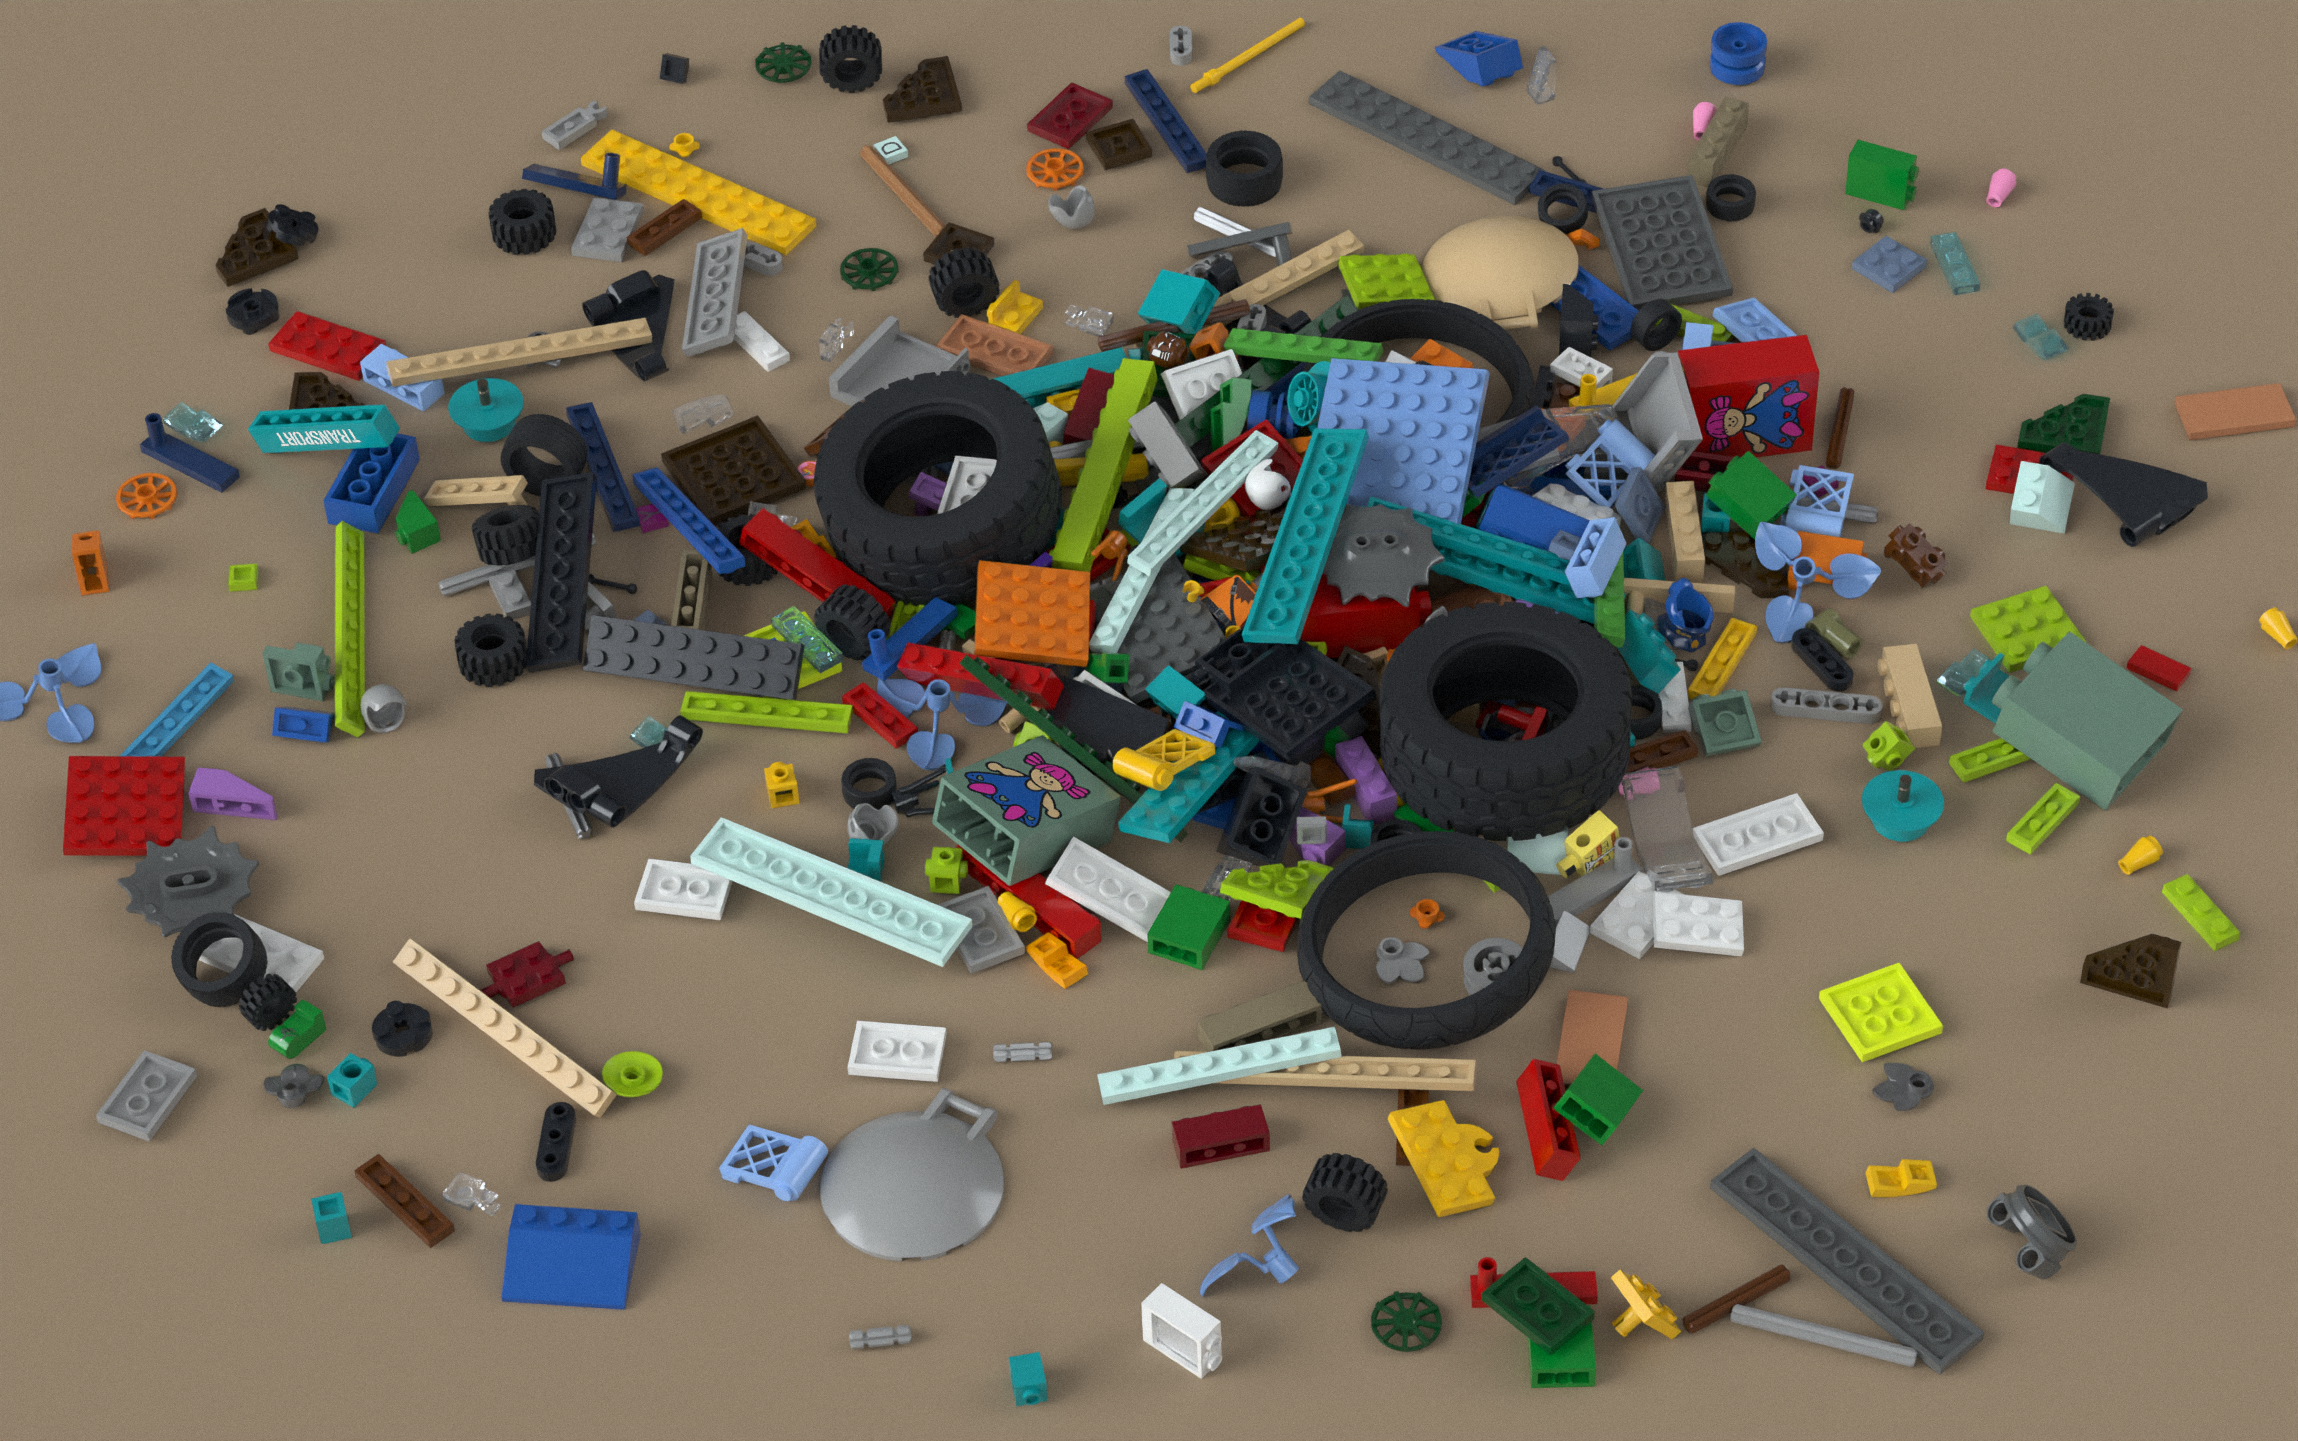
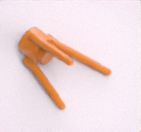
M1117 530L1110 531L1103 542L1091 553L1092 556H1095L1094 560L1101 553L1108 559L1118 557L1112 581L1118 579L1124 559L1129 553L1125 549L1128 544L1126 536Z
M1351 779L1319 790L1307 791L1302 807L1319 816H1326V820L1332 823L1342 824L1343 817L1320 815V812L1325 811L1324 801L1326 799L1323 795L1355 785L1357 780Z

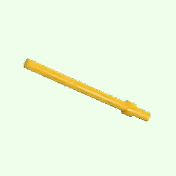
M1302 18L1296 19L1219 68L1207 71L1201 79L1190 85L1191 91L1197 93L1207 86L1212 87L1217 84L1226 74L1304 27V20Z

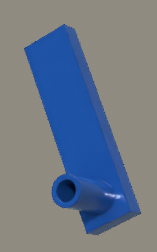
M935 597L888 640H886L883 630L874 629L868 633V640L872 654L862 662L863 670L885 681L898 669L897 665L907 642L925 645L958 616L957 608Z

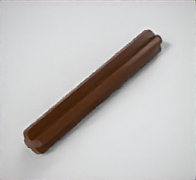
M1843 387L1840 389L1827 453L1826 465L1829 468L1834 467L1837 469L1841 466L1854 400V390L1852 388L1847 389Z
M1783 1264L1778 1265L1683 1318V1327L1689 1334L1701 1330L1730 1314L1736 1304L1744 1306L1790 1281V1271Z

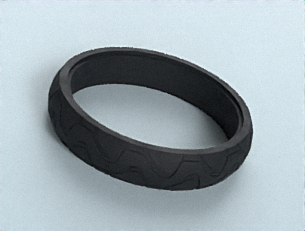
M1400 299L1382 302L1362 308L1344 317L1322 336L1324 338L1372 343L1408 338L1432 339L1452 343L1483 357L1500 372L1507 382L1513 399L1507 411L1496 423L1516 418L1534 406L1535 387H1533V374L1529 362L1519 345H1516L1515 340L1509 333L1488 317L1457 304L1430 299ZM1306 362L1303 371L1309 372L1316 363Z
M1425 831L1398 835L1381 840L1349 856L1330 871L1318 885L1304 909L1299 923L1297 935L1299 971L1303 981L1307 982V987L1311 994L1322 1005V1012L1333 1022L1348 1032H1352L1357 1037L1378 1045L1400 1049H1434L1447 1047L1451 1044L1457 1045L1478 1038L1507 1022L1509 1018L1511 1019L1533 997L1543 982L1554 955L1556 926L1553 908L1549 904L1550 901L1543 885L1530 868L1523 862H1520L1512 853L1495 843L1476 836L1472 837L1468 834L1447 831ZM1426 873H1456L1485 880L1512 896L1529 917L1530 929L1521 953L1508 970L1482 990L1447 1004L1420 1008H1403L1375 1003L1343 987L1334 979L1323 963V952L1327 937L1344 911L1369 891L1388 882L1408 876Z

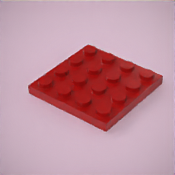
M69 756L63 855L146 856V843L148 841H152L162 847H168L177 838L182 839L185 757Z

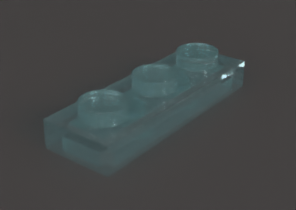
M1952 232L1931 236L1930 245L1953 294L1960 295L1978 292L1980 290V282L1957 233Z
M795 606L771 618L772 627L788 642L805 645L803 657L820 674L843 661V653Z

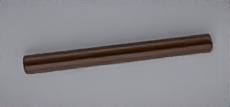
M1243 299L1213 307L1203 326L1248 315L1250 313L1248 301ZM1158 321L1100 336L1098 338V346L1101 352L1143 342L1144 331H1166L1171 333L1183 331L1176 325Z

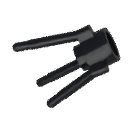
M941 768L907 786L898 788L899 790L891 792L897 814L905 812L907 818L914 815L934 814L935 808L915 809L914 806L919 805L917 794L939 785L938 780L930 783L927 782L946 773L947 769Z

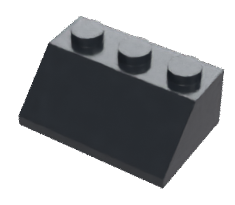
M1255 766L1245 774L1216 851L1245 864L1256 866L1280 864L1308 790Z

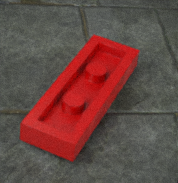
M864 682L842 695V704L852 705L853 713L895 749L907 743L909 738L918 732L917 726Z

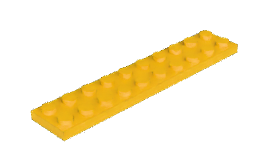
M612 129L581 157L582 166L603 175L605 154H619L618 182L627 184L629 187L672 206L685 199L701 210L702 219L731 232L743 228L748 235L747 239L785 256L816 227V218Z

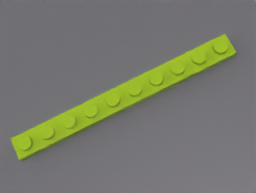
M341 521L336 526L335 727L358 738L365 732V720L361 714V699L365 693L364 532Z

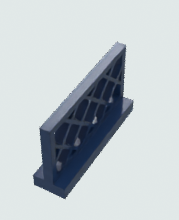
M1537 405L1476 443L1467 490L1475 497H1480L1570 440L1567 432L1546 418L1541 408Z

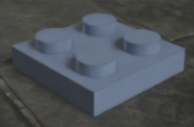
M1885 236L1856 258L1852 263V269L1894 293L1926 268L1927 259L1890 237Z
M1641 467L1631 468L1615 503V507L1629 527L1631 534L1636 539L1639 537L1649 544L1664 512L1665 505Z

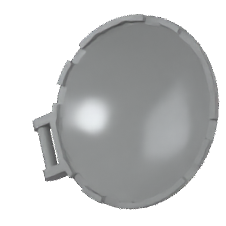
M944 1087L926 1111L889 1114L871 1120L849 1133L840 1141L828 1157L820 1182L822 1207L826 1218L835 1227L836 1233L854 1248L871 1256L892 1261H902V1258L921 1257V1261L935 1259L947 1255L946 1251L961 1244L966 1246L975 1240L995 1218L1004 1195L1002 1164L993 1145L985 1137L995 1123L998 1111L991 1107L985 1109L955 1096L952 1090ZM950 1106L976 1117L978 1120L974 1125H971L944 1112Z

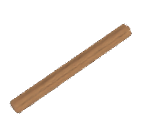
M864 145L860 151V156L925 227L937 237L946 225L872 146Z

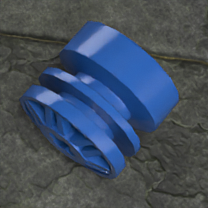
M1252 391L1247 431L1267 419L1283 438L1291 439L1300 436L1302 426L1297 425L1292 420L1285 392L1280 394L1278 403L1273 404L1271 391Z

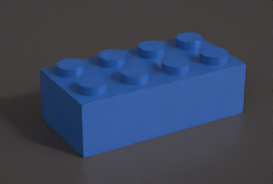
M397 433L393 442L388 447L353 449L323 500L328 524L338 525L341 521H344L359 530L379 534L420 461L416 437Z

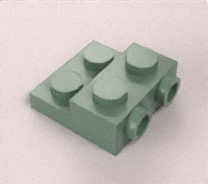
M297 642L294 649L289 650L266 645L262 655L271 692L324 701L328 691H332L334 687L335 677L328 672L331 658L329 655H325L323 647Z
M1729 689L1723 691L1720 695L1711 697L1709 694H1703L1691 701L1688 711L1695 735L1699 734L1705 757L1761 745L1762 741L1747 690L1737 691V689Z

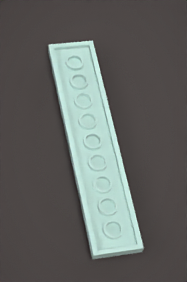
M722 817L690 856L691 864L941 967L945 965L973 927L971 918Z

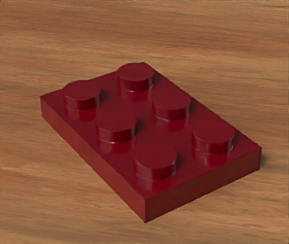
M1071 82L1027 123L1028 132L1066 149H1070L1113 108V100Z

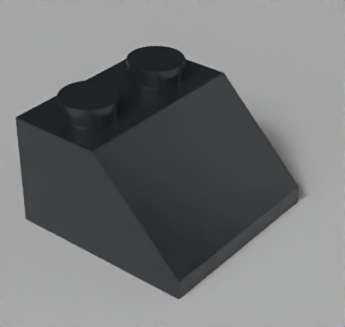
M1563 284L1559 355L1570 347L1591 358V350H1597L1598 334H1592V331H1598L1599 315L1593 314L1594 303L1569 284Z

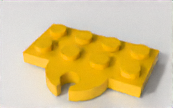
M1444 1100L1390 1112L1388 1121L1438 1217L1493 1204L1495 1196L1485 1177H1488L1495 1169L1499 1157V1148H1492L1488 1153H1481L1475 1148V1146L1487 1147L1491 1144L1493 1137L1488 1132L1471 1124H1457Z

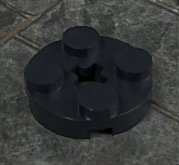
M282 204L275 206V209L269 213L266 221V229L269 232L272 229L277 233L275 238L297 246L304 245L305 241H310V244L313 243L319 230L314 214L308 211L299 212Z
M252 288L238 291L228 300V307L226 308L228 322L233 327L243 330L244 334H255L258 330L271 325L280 318L277 298L269 290L261 289V292H253Z
M397 1000L389 1002L386 1009L382 1010L372 1023L373 1038L379 1050L390 1056L402 1057L406 1056V1052L414 1049L418 1052L425 1048L433 1035L430 1013L416 1004L402 1003ZM400 1027H407L409 1029L397 1033V1029Z

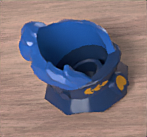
M1681 578L1672 583L1668 593L1670 596L1667 597L1665 603L1666 613L1657 617L1658 630L1674 647L1692 653L1706 645V633L1711 630L1714 613L1712 605L1703 594L1693 589L1690 580Z

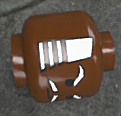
M1166 331L1160 332L1156 337L1152 336L1147 344V351L1150 352V361H1154V364L1168 370L1183 365L1188 355L1189 349L1186 347L1185 340Z

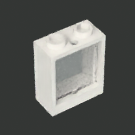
M1161 1283L1141 1303L1143 1341L1202 1379L1210 1370L1214 1371L1217 1369L1222 1361L1221 1321Z

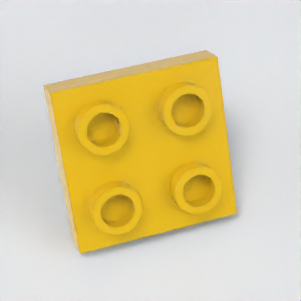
M1619 1270L1611 1277L1631 1305L1617 1319L1611 1322L1623 1337H1626L1642 1321L1672 1340L1682 1332L1674 1322L1677 1320V1316L1667 1305L1662 1306L1658 1300L1661 1295L1651 1283L1647 1282L1644 1284L1636 1274L1630 1276L1622 1270Z

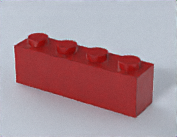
M1533 1059L1516 1080L1535 1172L1538 1176L1563 1181L1581 1157L1573 1123L1553 1109L1566 1092L1559 1064Z

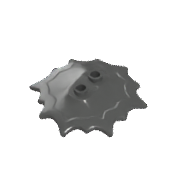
M1346 503L1323 574L1327 577V585L1336 586L1339 589L1343 605H1346L1354 597L1363 595L1371 602L1382 597L1393 598L1404 607H1408L1410 605L1411 590L1415 586H1427L1429 584L1430 569L1432 566L1444 562L1445 557L1433 545L1432 528L1417 523L1413 517V509L1391 510L1382 504L1372 507H1360Z
M210 826L200 837L193 840L177 838L168 847H162L152 841H148L146 843V858L135 863V873L129 877L117 880V883L128 893L131 899V903L126 907L127 912L145 916L147 923L161 927V936L166 938L182 931L188 923L202 915L212 912H225L234 915L235 906L251 895L249 880L258 867L259 862L258 860L244 859L241 856L237 842L229 844L220 842L215 827Z

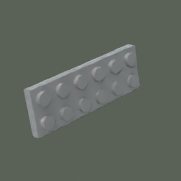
M743 228L697 243L682 351L687 357L719 346H725L734 341L748 238Z

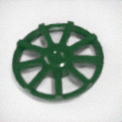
M780 42V45L770 48H763V52L755 59V67L758 74L762 78L776 83H787L802 78L807 74L812 63L811 55L801 45H785L784 42ZM781 50V54L777 55L774 51ZM785 50H792L789 54H785ZM798 52L802 54V56L793 57ZM766 55H770V56L773 57L774 59H772V58H764V57H765ZM806 60L807 66L795 62ZM761 63H771L770 65L760 69ZM794 68H797L803 72L795 76L792 71ZM774 69L773 77L765 75L767 71ZM780 74H788L790 77L787 79H778Z
M878 248L856 250L846 256L840 266L842 281L844 280L854 290L859 288L876 291V288L887 284L891 285L897 273H899L896 258L891 253ZM872 252L871 257L862 258L860 254ZM877 253L887 256L880 262L876 259ZM855 256L859 264L854 265L847 261ZM891 261L894 264V266L890 268H881L882 266L886 265ZM845 268L857 271L852 273H845ZM880 273H891V274H890L889 277H885L884 275H882V274H880ZM861 276L856 282L850 279ZM874 277L880 279L881 281L874 283ZM865 279H869L870 284H862Z
M1395 1291L1393 1295L1376 1303L1371 1316V1328L1375 1337L1386 1347L1401 1352L1417 1351L1429 1346L1438 1337L1442 1327L1439 1307L1420 1292L1416 1294ZM1402 1299L1413 1300L1409 1309L1404 1307ZM1396 1301L1399 1311H1395L1386 1305ZM1419 1302L1425 1304L1428 1307L1419 1312H1415ZM1380 1311H1383L1393 1317L1388 1319H1377ZM1434 1314L1436 1323L1420 1320V1318ZM1394 1325L1383 1337L1377 1329L1378 1326ZM1419 1326L1431 1328L1435 1331L1433 1335L1429 1339H1427V1337L1419 1330ZM1396 1333L1403 1336L1402 1347L1389 1343V1339ZM1415 1334L1422 1342L1420 1345L1408 1347V1336Z

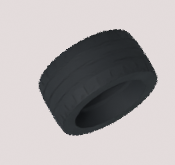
M1247 130L1230 132L1218 137L1208 148L1206 156V179L1211 194L1221 202L1238 207H1250L1271 200L1279 192L1283 179V158L1278 143L1268 135ZM1237 164H1254L1263 167V169L1257 172L1246 174L1226 170V168Z
M533 414L521 418L512 428L504 443L500 461L507 476L523 475L528 483L524 490L541 497L542 480L581 474L587 461L588 450L582 435L572 425L554 416ZM532 446L551 453L562 465H554L538 459L527 447Z
M212 912L197 917V919L192 920L191 923H188L183 928L173 945L171 963L178 981L195 999L209 1006L227 1007L239 1003L240 998L245 997L243 994L244 990L251 989L249 984L252 982L258 983L257 978L260 976L264 978L268 964L267 953L260 937L245 921L230 913ZM223 938H239L242 940V958L230 974L214 982H201L197 979V962L205 949Z

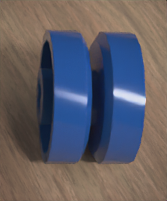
M1735 22L1720 26L1714 31L1711 39L1710 69L1711 73L1718 80L1727 84L1745 85L1755 82L1763 76L1766 65L1767 38L1760 28L1748 23Z

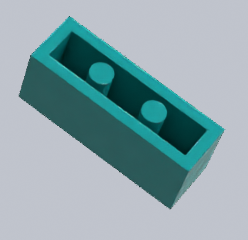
M1630 609L1625 614V641L1622 648H1617L1638 682L1659 694L1681 669L1675 661L1676 655L1665 646V638L1654 629L1655 622L1647 614L1642 613L1640 615Z

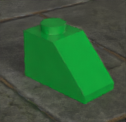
M413 490L408 491L396 517L398 530L395 531V535L401 546L405 545L413 554L440 542L441 538L437 520Z

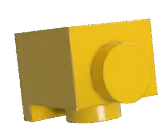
M775 762L769 768H764L771 809L800 804L793 765ZM791 790V793L775 795V792Z

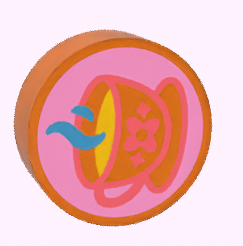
M805 461L797 467L806 480V486H814L816 461Z

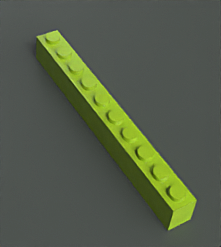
M1123 358L1120 368L1115 370L1114 385L1112 388H1109L1106 407L1102 408L1100 412V424L1093 431V443L1091 448L1086 450L1084 468H1080L1078 473V485L1072 489L1070 507L1064 511L1062 529H1058L1055 548L1049 553L1053 557L1052 568L1090 572L1095 558L1091 553L1100 544L1136 443L1128 430L1132 427L1128 419L1149 406L1158 380L1154 361Z

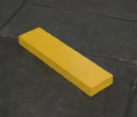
M1731 617L1688 688L1687 695L1689 699L1693 700L1695 697L1703 694H1709L1710 697L1720 695L1757 633L1756 625Z

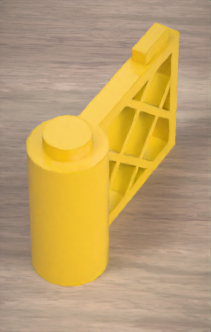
M1173 729L1136 751L1130 748L1120 749L1114 757L1113 770L1119 776L1162 791L1172 783L1173 775L1200 760L1204 761L1213 756L1216 752L1215 744Z

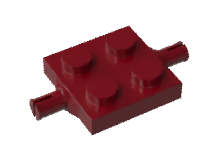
M540 941L535 942L487 964L488 974L494 984L479 990L490 998L499 994L507 999L512 1008L566 984L565 976L559 967L574 961L573 954L568 949L553 956L545 950Z

